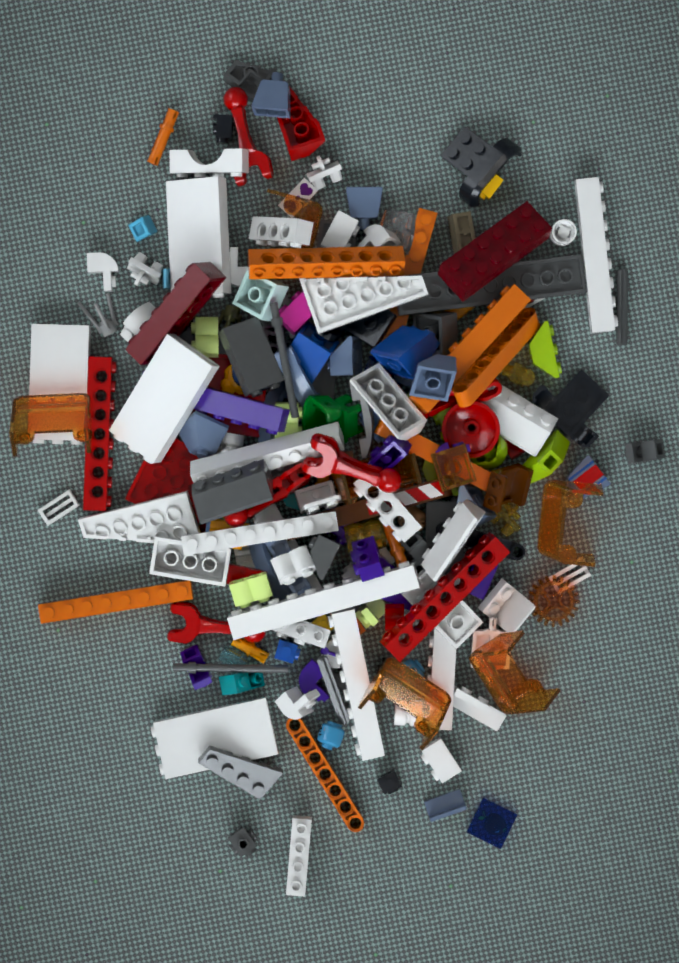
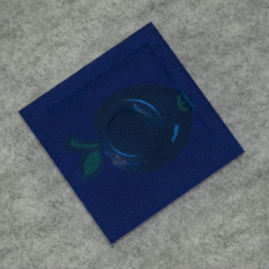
M483 797L466 832L501 849L518 814Z

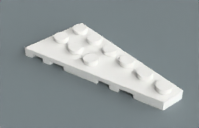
M422 276L299 278L318 334L429 295Z
M188 491L78 519L83 538L119 539V541L133 540L136 542L154 543L155 536L181 540L183 535L200 533Z

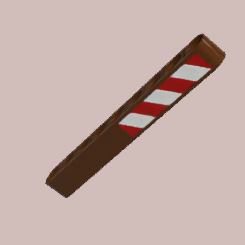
M446 476L397 490L393 494L405 508L453 495L449 478ZM367 499L315 513L336 511L338 527L380 515L377 511L373 513L366 505ZM384 501L381 503L380 508L383 512L387 513L391 511L392 505L390 502ZM301 537L287 539V541L298 539Z

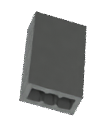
M257 317L225 327L218 333L245 397L251 395L254 398L263 394L262 391L264 390L274 391L280 388L284 377Z
M440 498L425 503V541L431 549L434 546L432 541L437 535V525L440 522H445L448 517L452 518L455 512L453 510L457 505L458 498H449V502L441 501ZM464 545L447 571H451V567L464 558Z

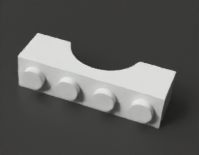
M242 148L224 149L220 158L208 165L203 164L197 158L195 151L170 150V173L176 174V178H188V174H194V177L199 178L206 177V174H212V177H224V173H231V177H242V173H249V150Z

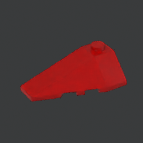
M290 88V119L277 117L292 162L310 156L326 140L319 121L313 117L309 109L303 105L295 92Z

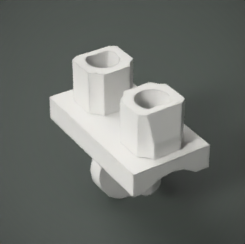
M319 155L316 157L318 162L311 165L314 171L306 174L310 183L312 182L316 190H319L326 186L323 180L325 176L330 175L333 183L342 180L340 171L342 167L338 160L331 163L329 157L321 160Z
M141 252L134 258L131 257L128 261L127 269L132 271L130 276L136 279L134 285L138 286L141 282L147 285L149 281L157 285L161 278L163 265L154 261L151 268L145 265L148 257Z

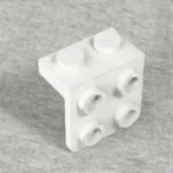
M332 480L294 491L300 513H306V515L317 513L322 507L325 510L334 508L341 499V495H336Z

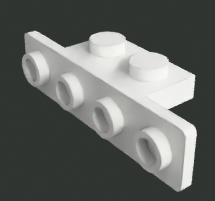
M306 621L272 629L274 632H277L276 636L286 640L288 636L293 638V642L304 646L307 643L321 648L326 647L331 634L330 630Z
M454 685L453 707L498 731L506 714L488 704L489 701L479 695L476 698L471 695L472 691L464 686L459 688Z

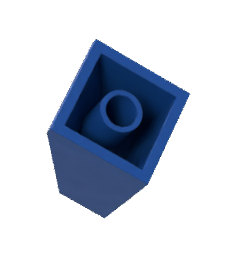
M307 321L291 345L301 361L302 369L311 384H313L340 342L338 340L330 342L317 334L316 326Z
M402 325L375 346L370 353L389 374L413 380L418 363L433 356L440 342L435 338V334L428 329L424 331L415 326L408 327Z

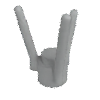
M109 293L106 296L111 320L110 318L105 319L98 304H94L101 319L99 324L83 304L78 302V306L97 328L99 334H103L104 337L118 331L116 328L118 323Z

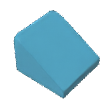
M149 215L143 216L128 225L136 242L157 232Z
M166 268L162 270L163 290L171 289L170 269Z

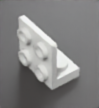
M502 578L478 607L488 617H497V624L511 636L515 634L536 608L532 602Z

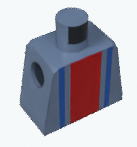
M586 455L566 476L570 485L563 489L562 492L568 500L577 493L584 499L609 486L611 483L591 457Z

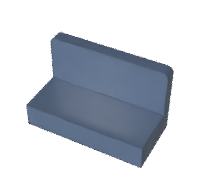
M460 788L424 801L431 822L467 810Z

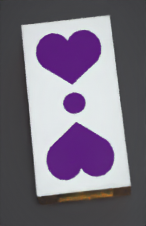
M303 178L278 206L290 218H294L316 195L318 190Z

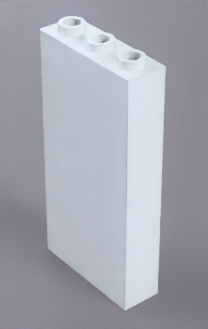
M215 176L166 181L171 291L175 287V282L186 274L185 270L190 264L211 262L227 277L215 291L213 298H224V294H231L226 178Z
M31 324L28 439H33V443L44 444V440H52V444H63V441H71L72 445H83V441H86L88 360L91 347V326Z
M167 334L109 431L114 434L113 437L116 440L124 441L128 444V448L131 451L139 452L143 455V459L150 464L162 462L220 366L176 334Z
M266 696L153 722L154 726H151L153 738L156 737L158 745H155L157 757H161L162 764H159L160 773L165 775V779L209 770L198 763V758L209 745L232 752L233 755L238 757H248L250 760L273 756L279 753Z

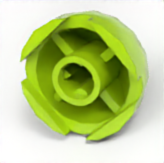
M499 435L494 448L481 457L471 458L473 463L484 469H493L500 466L508 454L505 439Z

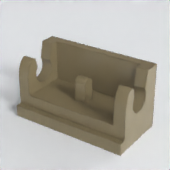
M471 211L451 214L447 217L454 254L475 239Z

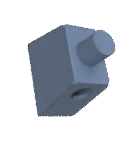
M273 72L271 80H261L252 103L255 116L290 119V88L288 82L283 81L282 73Z
M346 187L350 216L359 221V231H364L370 226V220H378L383 187Z

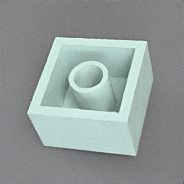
M247 268L232 304L260 320L271 321L270 303L277 302L278 308H280L289 286L276 279H249Z

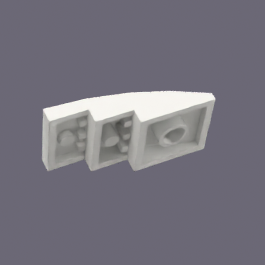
M425 569L418 574L421 584L420 588L401 593L412 606L415 603H419L424 598V594L437 585L438 580L436 582L433 581ZM447 592L442 593L440 599H444ZM462 600L435 629L457 649L483 621ZM429 606L426 612H431L433 606Z

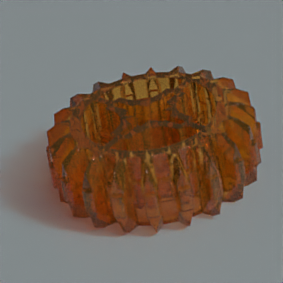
M552 575V581L549 580L548 576H545V583L539 579V587L535 584L532 585L536 592L529 591V594L534 596V598H528V600L536 606V611L532 613V616L535 617L539 614L540 616L537 618V621L541 622L544 618L545 626L548 625L549 621H551L552 627H555V621H558L559 626H562V619L567 623L570 622L567 616L570 615L574 618L575 615L571 612L572 609L575 611L579 609L573 606L574 603H580V600L574 599L579 593H572L576 587L575 585L568 587L570 580L562 583L564 580L563 576L559 577V581H556V575ZM551 585L561 586L557 592L552 594L543 590ZM565 590L569 596L568 607L561 602ZM539 595L546 599V605L542 612L538 606ZM546 595L553 598L554 596H557L556 600L561 605V607L557 604H553V606H551V601ZM554 608L563 611L558 616L547 615Z

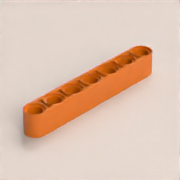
M534 308L522 309L455 383L452 391L458 406L463 408L471 406L539 330L540 322Z
M380 419L374 433L385 439L390 434L394 436ZM419 434L407 440L412 444L409 452L433 464L435 451L440 445ZM459 455L452 457L457 471L452 474L486 492L491 472Z
M288 718L286 728L348 829L352 832L361 831L364 827L362 814L302 718L296 719L300 722V727L292 729L289 723L295 719ZM307 736L311 742L309 745L304 746L300 743V738ZM317 752L321 758L319 761L313 762L310 759V754ZM328 769L331 775L328 778H323L320 776V771ZM338 785L341 788L340 793L332 794L330 792L331 786ZM344 801L351 804V808L347 811L340 808V804ZM358 818L361 820V824L358 827H353L350 824L351 819Z

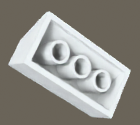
M380 363L349 380L397 439L407 441L422 431L427 419Z
M503 385L502 391L498 396L482 402L488 405L497 415L500 424V435L534 457L537 456L558 421V418ZM492 386V387L488 388V390H492V389H494L496 386Z
M468 499L458 502L453 510L455 512L452 518L448 517L443 524L444 531L442 534L438 533L432 541L434 546L432 549L428 548L422 556L424 561L421 565L435 582L447 571L486 513Z
M155 536L149 574L225 587L231 558V548L184 556L182 540Z

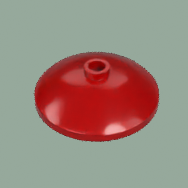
M475 401L471 406L465 408L456 404L450 408L444 417L442 435L445 443L448 442L450 449H453V444L464 442V445L469 444L471 452L459 456L477 458L487 454L494 448L500 435V424L495 412L488 405L480 401ZM474 424L475 430H470L468 425Z

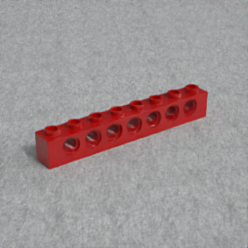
M89 356L83 510L108 511V507L112 505V496L108 495L109 488H112V477L109 476V469H113V457H110V450L114 448V438H111L109 429L114 423V419H111V413L115 411V400H112V392L116 391V381H113V373H116L117 362H113L112 357ZM101 371L107 373V379L104 382H100L97 378L98 373ZM100 390H104L107 394L106 399L103 401L97 399V393ZM100 409L106 412V417L103 420H98L96 417V413ZM102 428L105 431V437L99 440L96 438L95 432ZM97 448H102L105 452L101 459L95 456ZM96 467H101L104 470V474L100 478L94 475ZM96 486H100L103 489V494L100 497H96L93 493V489Z
M490 532L483 535L479 539V543L474 548L469 549L465 553V557L460 562H456L451 567V571L447 575L442 576L438 580L437 585L433 589L428 590L419 603H415L404 617L398 619L396 625L391 630L385 632L379 642L401 662L510 551ZM488 551L487 556L482 558L483 552ZM474 564V569L468 572L469 566ZM460 578V583L454 586L455 580ZM447 592L446 597L444 599H440L441 594ZM433 606L432 611L427 613V608ZM419 619L418 625L413 627V622ZM405 633V638L399 640L400 635Z

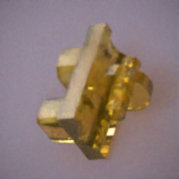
M516 362L514 366L507 365L502 371L503 376H506L510 379L509 381L521 387L523 385H531L535 381V373Z
M507 503L504 508L508 513L506 514L501 509L500 512L496 513L497 517L490 520L494 525L500 518L507 522L500 529L506 537L521 529L511 518L513 516L518 520L521 517L516 512L519 506L515 505L512 508Z

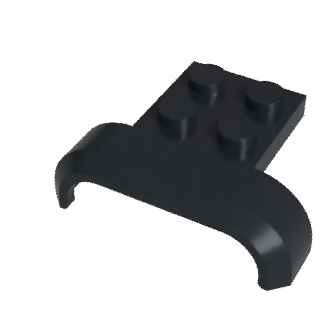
M464 127L440 156L466 176L461 185L459 197L470 207L479 206L478 198L480 193L512 156L518 155L520 157L522 153L521 148L509 138L499 140L492 147L467 127Z
M385 310L318 335L330 342H335L347 331L375 347L382 341L397 316L389 310Z
M581 369L556 397L542 384L532 394V400L536 406L558 418L556 425L579 446L590 447L599 436L584 423L610 395Z

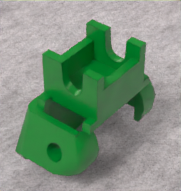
M348 394L334 400L328 395H310L306 398L302 410V431L338 422L345 444L348 442V438L363 432V428L358 425V412L362 411L361 405L345 406L353 402Z

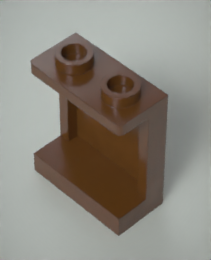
M519 463L491 470L483 506L496 513L501 511L502 505L511 502L520 507L525 506L534 470Z

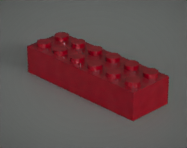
M526 201L441 263L438 275L464 302L545 242L550 236L552 227Z
M211 262L190 264L185 270L186 274L175 282L174 289L163 297L162 304L151 312L152 316L140 326L139 333L129 340V345L125 350L140 365L150 363L167 334L180 336L227 278Z

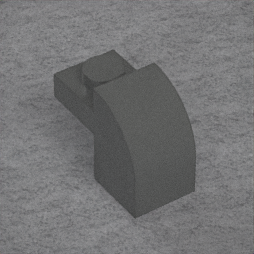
M663 439L625 444L624 453L628 463L666 458Z
M417 532L405 543L403 541L400 542L407 550L404 553L407 561H409V564L414 563L416 568L424 561L422 556L428 548L431 549Z

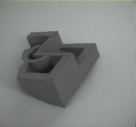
M235 61L224 73L223 81L231 87L242 88L247 93L248 100L253 103L261 80H271L272 73L277 71L272 68L271 70L259 68L258 65H247L244 62Z

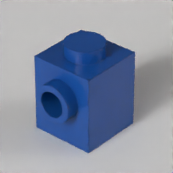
M280 638L274 658L293 664L294 659L298 660L301 649L297 648L298 644Z

